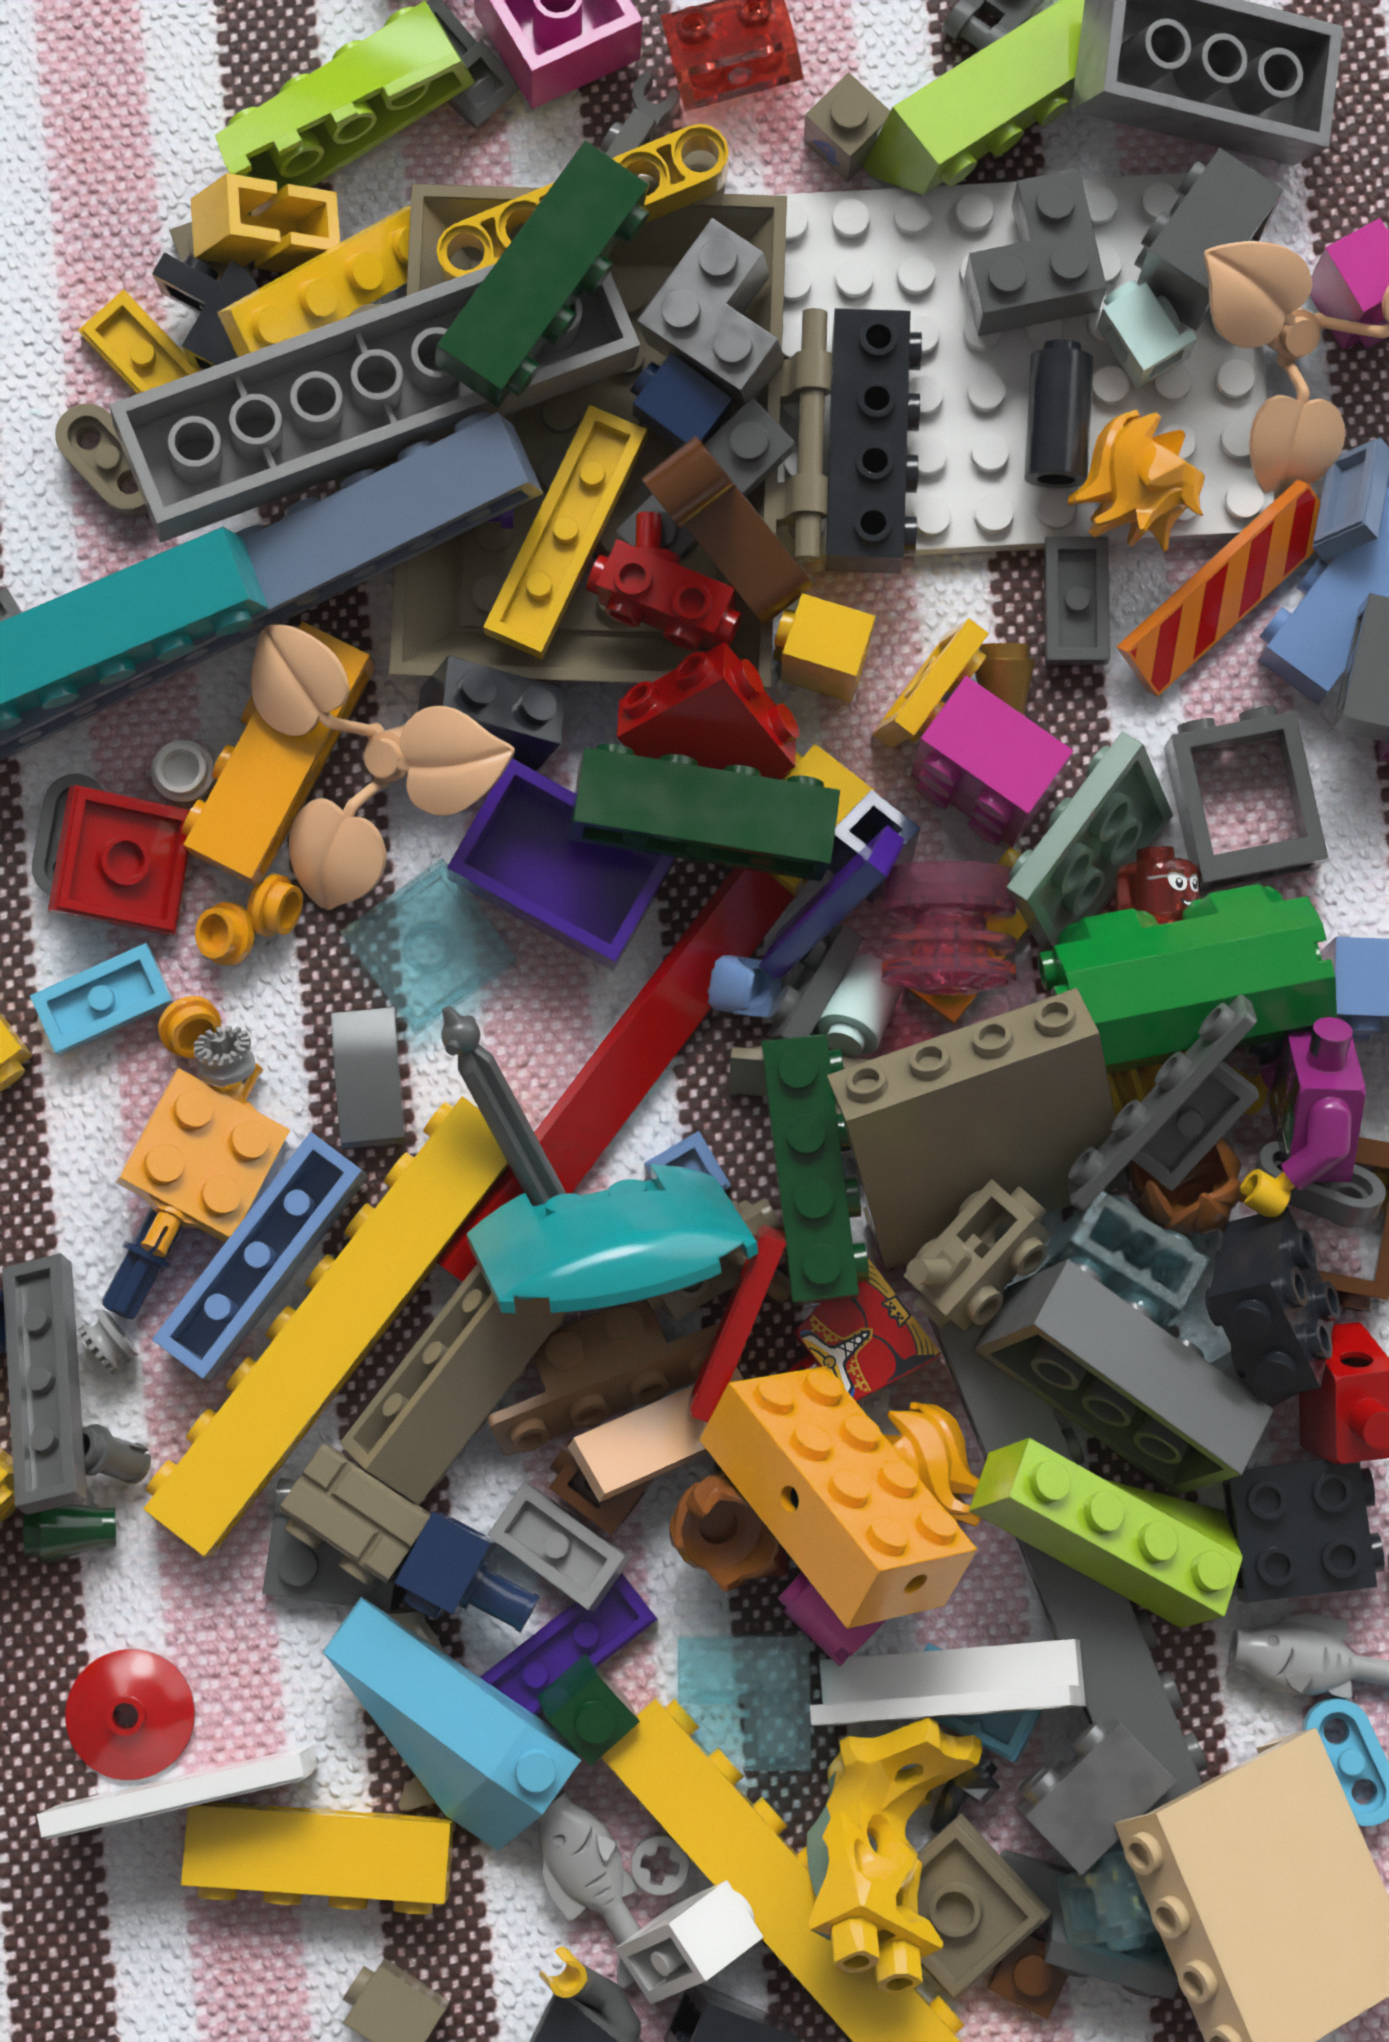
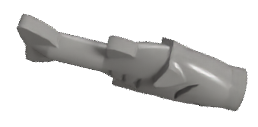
M1306 1613L1292 1616L1283 1622L1263 1625L1249 1631L1235 1629L1231 1636L1228 1654L1229 1667L1244 1670L1258 1681L1279 1692L1289 1693L1295 1697L1298 1695L1314 1696L1326 1693L1330 1697L1346 1700L1352 1697L1351 1681L1389 1686V1660L1354 1654L1344 1644L1349 1627L1348 1622L1321 1614Z
M560 1790L543 1815L537 1819L539 1844L542 1853L541 1872L545 1888L568 1921H573L586 1907L600 1913L620 1945L640 1930V1927L623 1901V1897L638 1890V1885L631 1875L623 1869L621 1853L607 1827L589 1811L572 1802L565 1790ZM618 1955L616 1968L617 1982L622 1988H626L635 1980Z

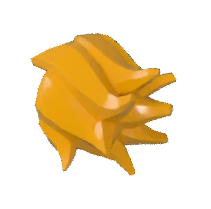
M1136 409L1119 415L1106 424L1098 435L1087 480L1083 486L1068 496L1067 502L1069 506L1080 503H1101L1090 518L1094 524L1088 532L1094 538L1109 530L1130 523L1127 536V544L1130 547H1133L1149 530L1165 552L1168 550L1171 528L1177 518L1187 508L1200 516L1203 515L1200 507V494L1204 486L1205 475L1202 471L1179 457L1186 436L1183 430L1179 429L1153 437L1161 420V416L1157 412L1141 417Z
M911 1402L909 1411H888V1418L898 1429L901 1436L883 1434L904 1461L915 1470L919 1479L946 1512L953 1516L957 1522L976 1527L981 1518L969 1511L971 1505L965 1504L959 1494H975L980 1479L974 1476L969 1469L965 1440L957 1420L939 1406Z

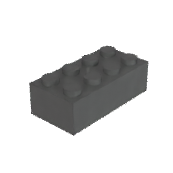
M1065 1260L1007 1286L1003 1293V1304L1000 1310L988 1321L973 1349L1174 1495L1242 1475L1274 1411L1263 1401H1258L1252 1387L1247 1382L1238 1377L1224 1374L1204 1359V1353L1195 1344L1172 1336L1153 1322V1316L1147 1309L1135 1302L1123 1300L1102 1285V1280L1095 1271L1085 1265L1072 1263L1070 1260Z

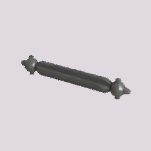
M446 1006L442 1009L444 1021L441 1031L442 1043L449 1055H458V1071L532 1206L545 1204L548 1199L554 1196L567 1194L494 1056L479 1045L481 1034L476 1019L470 1015L461 1016L451 1006Z

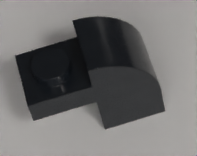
M164 252L152 272L161 294L200 314L182 344L183 351L190 365L202 371L238 358L217 312L258 290L255 281L244 268L232 260L220 281H217L218 273L199 259L186 256L182 262Z

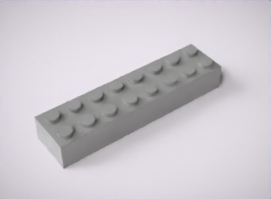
M495 264L109 404L113 427L160 543L397 456L403 449L415 443L426 440L434 442L456 433L454 427L457 423L471 415L488 412L491 416L498 412L505 416L634 368L640 343L611 273L609 272L602 285L593 295L583 290L570 308L577 313V316L566 335L557 346L548 341L544 344L534 358V361L540 364V368L530 385L520 397L510 392L499 408L435 365L437 343Z

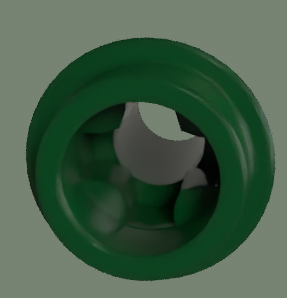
M69 1504L28 1515L23 1513L24 1558L41 1557L42 1564L103 1547H116L115 1508H96Z

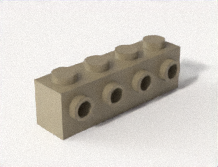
M476 1264L339 1444L366 1471L417 1505H420L430 1490L442 1481L449 1465L469 1439L481 1430L488 1414L508 1388L520 1379L526 1369V1365L547 1337L559 1328L567 1312L551 1313L549 1298L519 1300L515 1297L516 1314L501 1313L478 1264Z

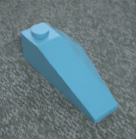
M360 1597L323 1649L325 1656L445 1816L497 1851H500L543 1815L581 1761L578 1752L559 1731L363 1597Z

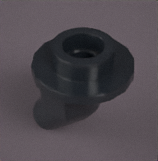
M982 1753L977 1766L950 1779L945 1784L930 1821V1827L935 1833L938 1834L962 1813L968 1797L983 1806L999 1791V1784L992 1778L998 1768Z

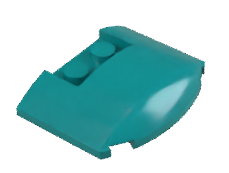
M650 1164L652 1180H622L612 1184L608 1190L582 1196L571 1193L560 1194L548 1199L545 1204L532 1206L526 1193H523L496 1209L467 1233L468 1245L501 1313L516 1314L515 1297L519 1300L549 1298L551 1313L620 1305L666 1294L721 1274L718 1258L739 1246L747 1259H750L758 1253L757 1241L716 1177L687 1168Z

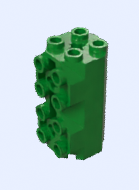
M1260 884L1208 893L1205 898L1194 900L1183 911L1182 921L1159 925L1154 916L1146 911H1137L1134 908L1084 917L1079 923L1070 924L1063 929L1057 937V945H1054L1052 950L1040 952L1037 955L1041 982L1045 991L1051 990V997L1075 988L1078 989L1099 1031L1107 1074L1162 1064L1179 1051L1185 1054L1201 1037L1199 1029L1210 1012L1222 1003L1229 1006L1240 994L1252 1002L1257 1022L1233 1049L1284 1040L1285 1036L1293 1031L1312 1032L1313 1024L1318 1019L1326 1017L1337 1018L1336 976L1332 960H1322L1317 943L1327 941L1323 923L1308 896L1284 900L1278 891L1269 886L1263 887Z

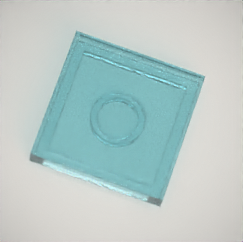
M443 858L340 931L341 935L415 1036L443 1016V1008L446 1006L455 1008L518 962L466 889L448 880V865Z

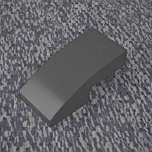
M429 0L427 2L428 6L441 23L476 82L448 100L447 103L476 129L520 89L511 73L482 39L477 42L442 0Z
M395 1008L331 1013L336 1097L342 1149L406 1143L403 1085L400 1077L398 1027Z

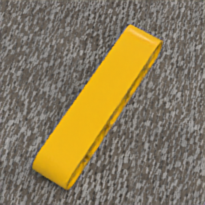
M704 124L685 127L612 158L633 174L650 175L659 183L656 191L646 196L644 208L650 214L645 223L712 196L726 182L729 170L727 141L720 131ZM704 150L713 154L717 159V163L708 171L695 172L687 168L683 160L693 151ZM554 182L447 228L439 238L436 250L445 281L496 264L511 243L509 234L512 229L518 224L527 221ZM463 247H475L483 252V260L474 269L460 270L451 264V258L454 253Z

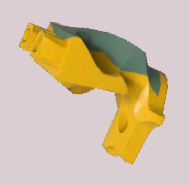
M926 1717L878 1737L848 1736L840 1740V1753L828 1767L829 1795L827 1803L817 1821L807 1832L808 1868L814 1894L817 1897L808 1920V1925L811 1931L831 1941L833 1966L847 1973H861L875 1966L877 1988L891 1996L901 1994L920 1985L923 1982L921 1959L941 1950L943 1947V1941L931 1922L918 1915L917 1895L922 1862L917 1859V1852L906 1839L905 1828L907 1820L915 1809L930 1803L932 1797L931 1789L978 1765L982 1753L981 1739L974 1735L956 1737L945 1734L939 1728V1722ZM918 1764L910 1769H901L906 1765ZM867 1835H869L875 1840L877 1847L876 1853L871 1847Z

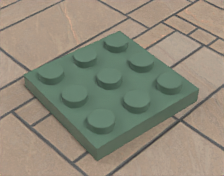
M1123 731L1111 747L1104 746L1095 754L1087 768V779L1073 798L1067 797L1057 805L1049 819L1048 831L1034 850H1026L1017 859L1010 872V883L1006 888L1042 952L1050 951L1054 945H1057V937L1066 926L1079 923L1084 917L1100 915L1173 817L1144 744Z

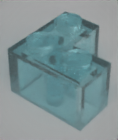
M806 1634L678 1635V1704H744L745 1771L811 1770L809 1636Z

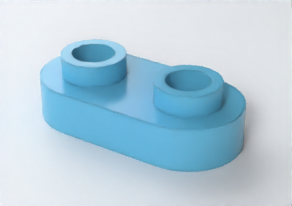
M1327 1698L1317 1702L1305 1715L1302 1731L1317 1728L1357 1824L1360 1826H1375L1389 1819V1762L1367 1715L1358 1705L1344 1699ZM1339 1718L1345 1725V1735L1339 1742L1330 1743L1324 1736V1727L1329 1720ZM1360 1779H1368L1373 1786L1372 1797L1365 1803H1357L1352 1797V1787Z

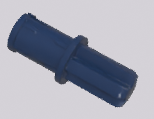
M151 1207L132 1242H124L122 1247L128 1250L102 1298V1305L107 1310L125 1319L133 1320L137 1316L161 1268L169 1269L171 1264L165 1260L182 1229V1226H180L167 1251L166 1257H158L152 1254L163 1231L155 1246L149 1252L143 1249L141 1242L144 1241L158 1214Z

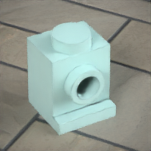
M1135 280L1129 281L1115 289L1104 299L1106 306L1102 309L1097 329L1136 389L1190 357L1197 341L1196 335L1191 328L1179 334L1177 329L1180 328V322L1174 308L1163 295L1156 298L1146 282L1139 286Z

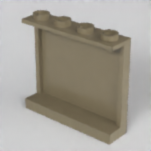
M1077 988L827 1075L841 1110L867 1206L863 1208L867 1225L886 1270L915 1259L919 1250L927 1242L938 1238L955 1220L962 1203L972 1193L982 1190L991 1179L1009 1195L1020 1186L1048 1213L1072 1205L1068 1186L1070 1181L1068 1174L1072 1165L1086 1149L1094 1147L1098 1150L1113 1133L1111 1127L1115 1120L1100 1034ZM1125 1167L1100 1194L1128 1185Z

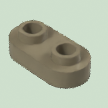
M80 404L68 409L60 417L55 430L56 444L65 460L113 511L127 516L147 512L139 490L134 494L121 492L122 483L127 478L133 477V474L113 427L111 414L104 408L94 404ZM91 432L101 435L100 443L95 448L86 450L80 447V441L84 435Z

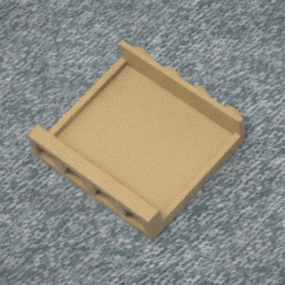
M1312 1728L1272 1739L1256 1748L1258 1755L1147 1814L1121 1820L1114 1824L1123 1845L1126 1860L1134 1871L1150 1909L1153 1924L1160 1933L1178 1976L1180 1988L1187 1997L1205 2042H1316L1389 1997V1896L1317 1728Z

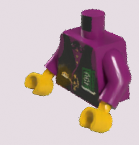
M1326 1017L1318 1019L1313 1024L1312 1032L1293 1031L1287 1034L1281 1054L1260 1066V1074L1255 1077L1232 1068L1253 1084L1259 1094V1098L1244 1114H1256L1265 1103L1267 1091L1270 1090L1268 1103L1279 1144L1283 1172L1277 1178H1274L1260 1169H1255L1246 1176L1240 1186L1241 1193L1247 1196L1244 1204L1263 1216L1277 1217L1286 1208L1290 1200L1291 1190L1294 1187L1303 1190L1314 1181L1348 1183L1352 1181L1366 1093L1352 1037L1353 1030L1348 1023L1338 1018Z

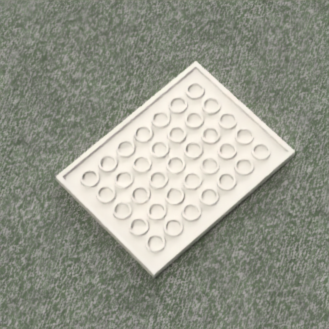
M1188 173L1082 178L1107 286L1100 311L977 336L964 279L968 256L972 252L1020 243L1011 207L1017 182L954 185L952 187L936 186L924 195L905 188L778 194L780 196H787L782 354L784 360L790 359L796 352L801 351L802 311L809 308L824 309L828 312L826 351L832 353L835 308L911 311L910 332H922L920 370H909L908 393H920L919 431H907V454H915L919 458L917 493H906L905 516H917L915 554H904V557L1043 549L1045 537H1093L1088 532L1094 524L1090 518L1101 503H1080L1070 506L1067 503L1068 496L1077 491L1081 486L1047 488L1032 485L1024 479L1030 358L1033 352L1044 349L1045 342L1056 339L1079 342L1082 345L1081 350L1090 353L1094 357L1088 474L1098 435L1106 424L1119 415L1136 409L1141 417L1157 412L1161 416V420L1153 437L1179 429L1185 432L1186 436L1179 457L1202 471L1205 475L1204 486L1200 494V507L1203 515L1200 516L1187 508L1174 522L1170 531L1169 542L1233 539L1275 501L1274 490L1265 493L1258 485L1253 473L1249 450L1250 431L1253 420L1258 410L1267 400L1263 346L1241 348L1231 344L1217 331L1210 311L1197 331L1192 329L1197 337V341L1190 357L1136 389L1097 329L1102 309L1106 306L1104 299L1121 285L1132 280L1138 281L1141 269L1135 266L1134 263L1144 247L1141 242L1162 211L1169 215L1179 197L1176 194L1177 190ZM1179 321L1180 328L1177 329L1179 334L1190 329L1189 326ZM831 394L825 396L823 475L827 477ZM799 402L780 405V426L797 444ZM798 448L778 466V482H785L791 476L797 474ZM827 518L821 519L819 561H826ZM1130 523L1109 530L1098 537H1108V546L1128 545L1127 536ZM795 524L776 527V537L794 558ZM1148 530L1135 544L1158 542Z

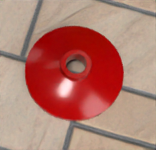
M123 1649L110 1652L90 1663L73 1683L65 1709L67 1734L78 1756L90 1768L104 1776L119 1780H139L153 1776L173 1764L189 1743L195 1723V1702L191 1688L186 1678L174 1664L154 1652L141 1649ZM122 1703L131 1704L137 1710L138 1719L132 1728H124L116 1721L115 1713Z

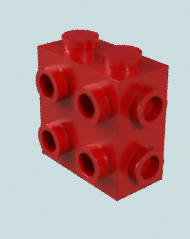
M726 642L717 645L705 653L695 652L687 656L676 669L652 682L643 681L638 683L619 700L617 738L624 746L631 748L636 756L660 759L663 755L678 754L695 759L698 762V766L723 770L728 765H744L759 770L761 777L779 780L789 770L796 767V738L799 737V728L793 714L784 704L776 705L764 691L761 677L753 664L747 659L740 661Z

